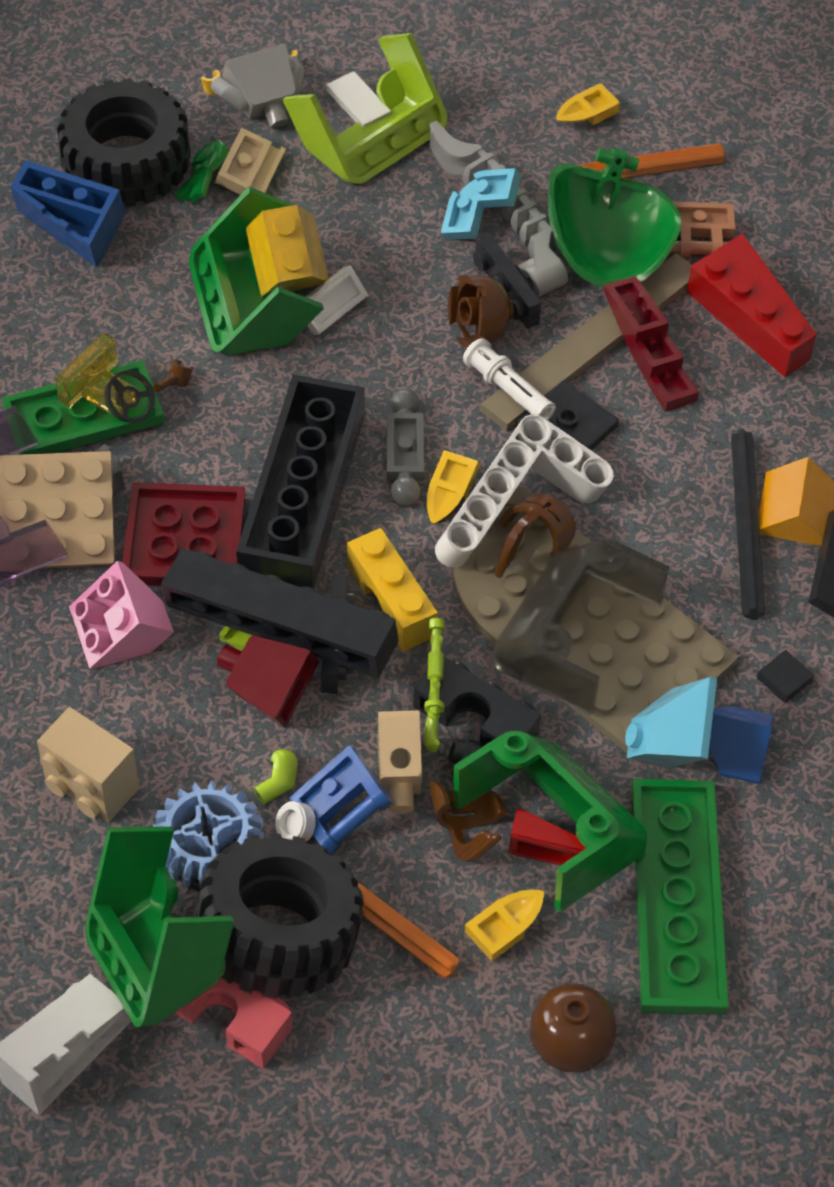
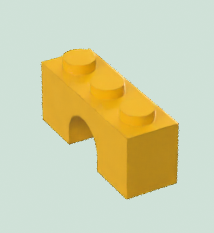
M382 528L347 542V568L364 594L367 595L374 592L379 600L382 611L396 620L399 639L398 646L402 652L430 640L432 633L429 631V620L437 618L438 612Z

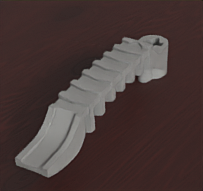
M437 120L430 124L429 145L434 157L445 172L452 176L462 177L464 186L475 179L474 173L505 169L503 164L499 165L495 161L494 155L491 152L487 154L479 144L465 143L455 139ZM519 187L514 206H504L501 209L503 217L506 220L511 219L512 229L516 234H520L521 242L525 246L528 245V254L531 259L516 265L515 268L539 298L566 285L568 275L564 264L552 251L555 245V237L552 228L547 224V217L544 213L540 214L538 212L537 204L528 199L527 191L524 188L520 189Z

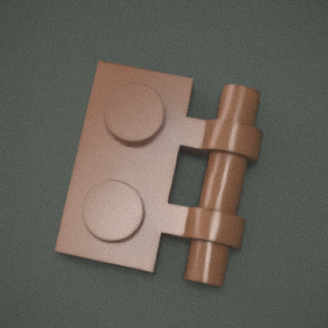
M673 202L680 212L681 231L678 235L679 240H676L669 254L677 253L683 258H690L691 255H709L727 243L723 242L722 238H734V203ZM691 237L710 238V241H691Z

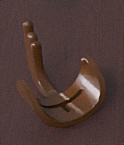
M533 494L503 514L499 525L507 527L519 512L528 513L518 521L506 539L495 570L497 578L503 577L506 568L509 567L511 561L516 556L524 534L538 520L546 524L552 535L553 549L550 552V556L556 559L568 548L575 536L576 523L570 510L562 502L547 494Z
M429 781L436 820L441 826L450 831L456 856L462 861L476 862L501 840V836L497 833L493 834L483 830L470 842L466 843L462 830L488 826L501 819L506 812L502 799L496 792L488 790V792L458 810L453 805L454 791L445 790L437 781ZM473 812L475 814L472 816H455L457 814H464Z

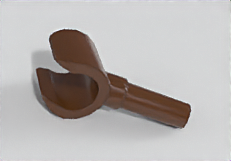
M173 360L169 374L166 378L155 383L153 389L156 392H160L174 384L186 387L194 367H185L181 365V360Z

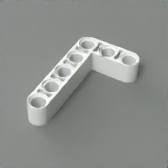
M533 414L525 416L435 546V554L438 560L448 567L456 568L462 566L480 543L530 468L577 501L592 503L611 484L614 477L611 465L545 418ZM490 487L494 488L498 493L492 491ZM471 513L477 515L480 518V520L475 519L471 515ZM452 540L458 542L462 548L456 546Z

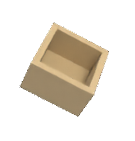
M68 707L37 740L46 786L59 797H63L66 794L74 799L78 808L90 818L99 816L109 823L140 788L134 749L71 707Z

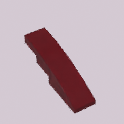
M632 276L605 284L603 290L618 327L647 384L664 411L667 412L696 402L699 391L683 370L684 357L667 334L669 322L638 278Z

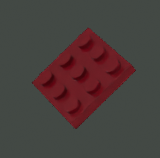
M132 482L122 562L146 585L161 586L163 579L182 548L196 553L199 551L208 553L214 559L229 564L237 563L236 551L243 531L245 487Z

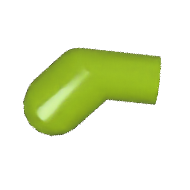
M279 749L272 754L273 768L271 778L253 788L255 795L263 805L295 786L299 763L294 752Z

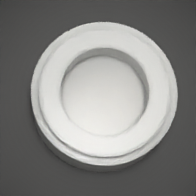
M288 802L277 813L275 821L277 834H282V838L292 839L293 836L305 838V842H307L315 830V814L312 808L305 803Z

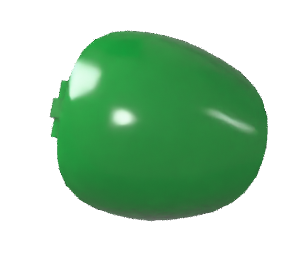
M599 147L595 161L606 164L602 171L573 164H561L554 167L550 174L548 186L549 221L558 248L571 268L581 278L600 287L632 276H636L641 282L661 266L681 231V216L673 201L662 191L651 185L621 177L623 169L637 170L639 158L627 155L625 150L614 147L612 150H607Z

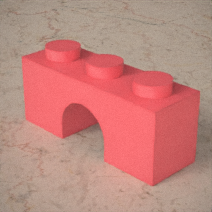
M221 977L214 987L175 1012V1014L193 1024L199 1014L208 1007L222 1005L230 1008L236 1016L225 1030L227 1047L262 1069L293 1029L292 1012L279 997L276 999L263 997L264 994L254 990L252 994L239 989L240 985L233 981L229 984Z

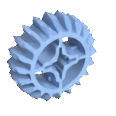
M211 781L208 789L201 790L200 786L195 782L192 786L193 792L187 793L179 788L177 792L178 800L166 797L164 802L165 810H157L155 816L157 824H154L153 827L171 826L174 830L165 867L168 868L169 874L174 880L183 875V884L187 888L195 879H199L201 887V881L204 872L208 870L209 863L220 853L224 846L233 844L234 839H238L237 842L242 845L244 839L259 835L260 839L264 838V833L261 831L263 821L260 815H257V807L254 802L246 803V795L243 791L233 795L232 787L229 784L220 791L216 790V784ZM213 813L222 814V815H224V816H218V815H215V814H213ZM196 816L191 823L182 825L191 817ZM203 824L207 826L208 833H212L213 845L209 844L207 836H203ZM191 853H198L203 857L191 855Z

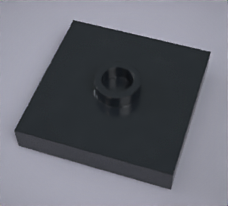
M564 380L545 396L556 406L553 416L548 421L591 451L618 427L619 418ZM529 412L525 413L519 420L516 421V427L525 416L531 414Z

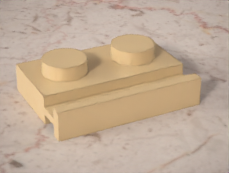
M241 128L218 173L215 183L240 195L248 186L265 193L286 148L281 146L278 149L271 145V141Z

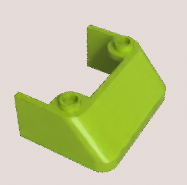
M412 33L387 35L378 39L391 70L380 77L377 83V94L380 101L390 109L391 115L364 128L357 122L336 136L315 94L287 96L282 99L304 147L346 183H365L430 140V124L437 120L443 128L447 124L446 109Z

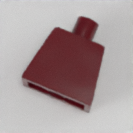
M251 636L248 639L243 651L230 645H225L217 658V666L231 672L226 686L237 696L284 728L294 713L319 664V660L311 651L305 648L257 636Z

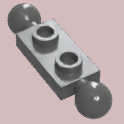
M402 388L397 390L391 397L390 403L394 413H387V480L394 481L391 486L393 500L401 506H410L420 497L421 489L417 481H424V413H416L420 405L418 395L411 389Z

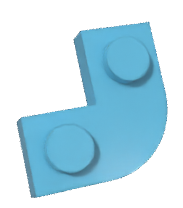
M516 168L484 170L474 173L475 179L468 183L459 194L455 191L451 194L441 234L446 239L452 240L476 238L484 208L514 206L522 175Z

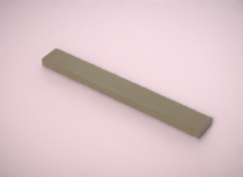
M677 253L664 261L648 278L641 281V284L660 311L684 293L688 287L692 264ZM610 305L598 312L519 375L544 397L563 380L569 383L624 340ZM501 388L482 402L480 409L483 414L506 432L516 425V421L528 412Z

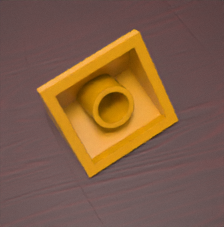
M809 457L766 472L758 513L760 535L821 546L829 512L834 510V480Z

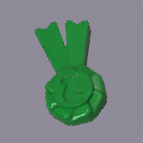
M219 139L215 142L207 143L195 154L194 160L191 162L195 172L174 193V196L179 201L186 200L189 202L191 200L194 203L198 199L206 197L213 171L221 168V164H223L229 153V148L222 140Z

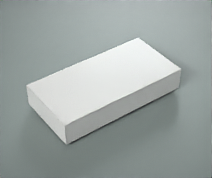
M354 71L326 84L327 92L363 128L391 115L390 109L380 101L377 95Z
M351 266L343 267L306 296L309 299L322 303L324 307L307 325L314 335L321 334L368 296Z

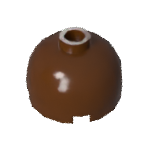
M483 275L459 276L456 279L460 281L459 285L452 286L449 292V324L457 322L464 336L457 337L463 347H469L471 343L480 338H484L492 344L504 335L514 312L513 303L502 284L495 279ZM475 325V335H470L465 326Z
M563 984L551 988L539 999L530 1019V1040L532 1045L547 1065L563 1072L581 1073L589 1070L590 1067L596 1066L601 1061L603 1062L609 1056L616 1038V1020L609 1002L597 990L583 984Z

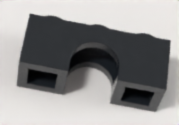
M444 657L443 679L440 681V700L444 702V712L440 713L438 720L440 724L446 727L457 714L471 711L482 715L486 722L480 728L479 742H481V748L510 731H520L533 736L538 735L541 714L526 701L516 700L503 692L496 683L484 681L471 673L462 663L458 661L452 662ZM426 673L414 687L413 707L428 716V713L424 710V704L428 701L430 693V680H428Z

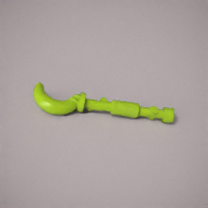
M432 618L429 620V631L432 633L427 678L430 680V693L428 701L424 704V710L428 713L424 730V743L426 749L431 753L437 752L440 747L438 720L440 713L444 712V702L440 700V681L443 679L444 654L441 652L443 636L441 635L445 631V620L442 618Z

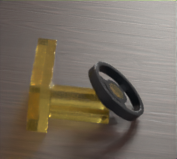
M105 332L55 377L58 398L61 403L71 408L81 397H84L117 419L127 423L141 421L152 412L155 405V392L149 380L136 371L126 370L116 375L110 372L118 363L115 339ZM132 376L141 381L147 391L140 392L139 389L119 377ZM149 397L148 407L143 415L135 418L128 417L129 409L137 406L140 399Z

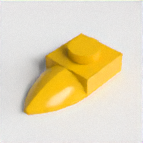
M599 83L567 100L559 109L556 121L582 122L588 120L592 125H595L619 113L620 102Z
M446 450L443 451L427 492V511L431 523L435 524L448 516L458 506L462 498L467 500L481 467L478 461Z
M523 890L506 895L465 924V933L491 961H494L524 938L525 930L534 922L540 912L544 892L542 890Z

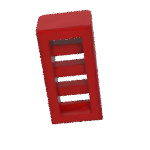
M517 808L510 836V854L561 866L586 849L577 836L532 813Z

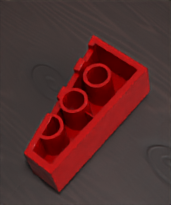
M743 233L691 266L687 293L781 375L786 377L810 361L817 335Z

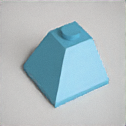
M708 677L672 688L632 718L625 735V742L628 746L627 759L663 767H676L708 759L717 678Z

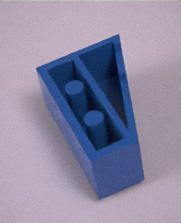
M27 160L24 161L10 186L17 209L21 214L95 267L103 258L126 215L119 189Z

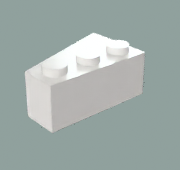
M91 974L80 982L71 985L63 995L0 1042L1 1083L40 1115L131 1022L117 995Z

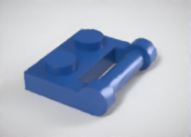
M351 745L290 797L292 802L305 803L312 808L316 819L313 835L317 842L327 849V853L330 855L342 847L340 842L379 808L385 810L394 802L392 796L381 785L358 749ZM366 790L369 796L329 830L326 823L360 793Z

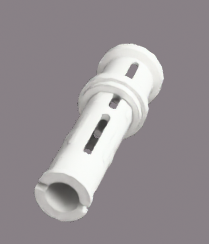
M484 338L477 339L471 343L463 356L465 365L469 368L477 369L483 375V380L487 384L492 386L498 385L530 414L539 415L546 420L553 416L556 410L555 404L512 369L511 361L506 356H499L491 349V344Z

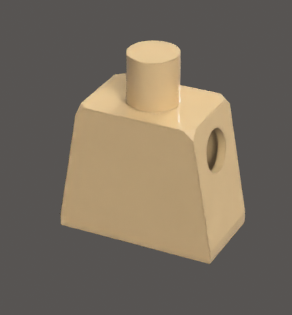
M420 711L378 712L379 782L394 800L389 805V811L395 814L410 813L414 810L413 794L421 793Z

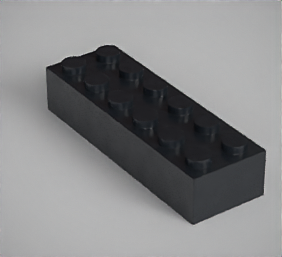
M292 375L237 547L238 564L245 566L250 571L265 576H277L284 582L298 587L306 586L314 589L365 417V387Z

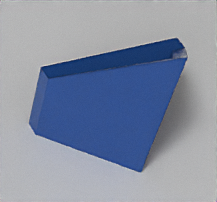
M735 706L714 708L709 749L720 772V776L759 784L772 730V714Z

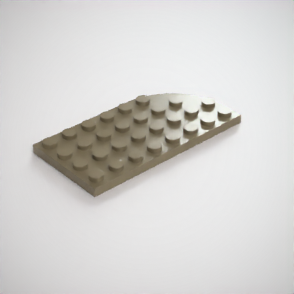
M518 485L467 561L462 566L453 568V580L462 609L477 630L627 753L628 746L625 742V735L632 718L672 688L708 677L717 678L718 682L738 663L739 656L577 530L568 548L555 559L550 556V552L553 549V539L550 530L544 522L536 521L524 534L516 556L511 561L509 567L506 568L503 577L497 578L495 570L506 539L518 521L528 514L527 512H519L507 527L499 525L501 517L507 510L531 495ZM471 513V515L475 519L480 520V518L477 515ZM456 542V546L462 548V546L458 542Z

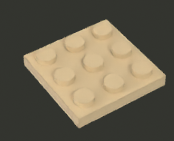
M111 451L0 456V570L112 566L115 563Z

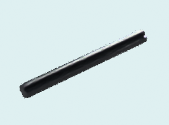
M738 429L736 433L731 435L741 607L744 617L757 620L758 617L765 614L754 443L753 434L750 431Z

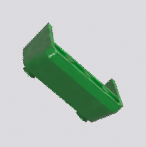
M249 186L196 242L189 256V267L211 349L226 356L286 346L324 309L322 303L278 286L269 296L261 297L246 227L262 211L292 206V204Z
M510 731L502 734L454 765L453 805L458 810L515 773L523 770L576 822V836L586 849L557 868L554 907L559 912H562L641 858L646 851L647 831L645 827L556 743L524 732Z
M171 826L108 827L86 919V940L88 946L130 1020L136 1027L158 1025L218 983L219 978L223 976L225 971V955L234 924L232 916L171 917L172 905L178 899L177 882L172 879L165 867L174 834Z

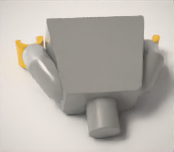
M284 43L226 60L223 78L219 70H215L212 72L213 78L206 79L202 76L201 81L204 92L207 94L219 95L237 110L244 111L249 119L266 115L270 128L275 129L289 123L285 112L286 107L282 99L287 96H297L301 92L305 69L298 60L297 50H292V55L288 56L287 47Z

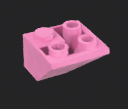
M116 561L69 606L90 669L151 653L174 633L163 601L120 561Z

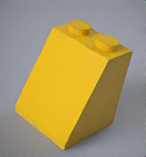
M299 205L264 210L246 227L261 297L269 296L277 286L292 292L320 286L329 279L314 214Z

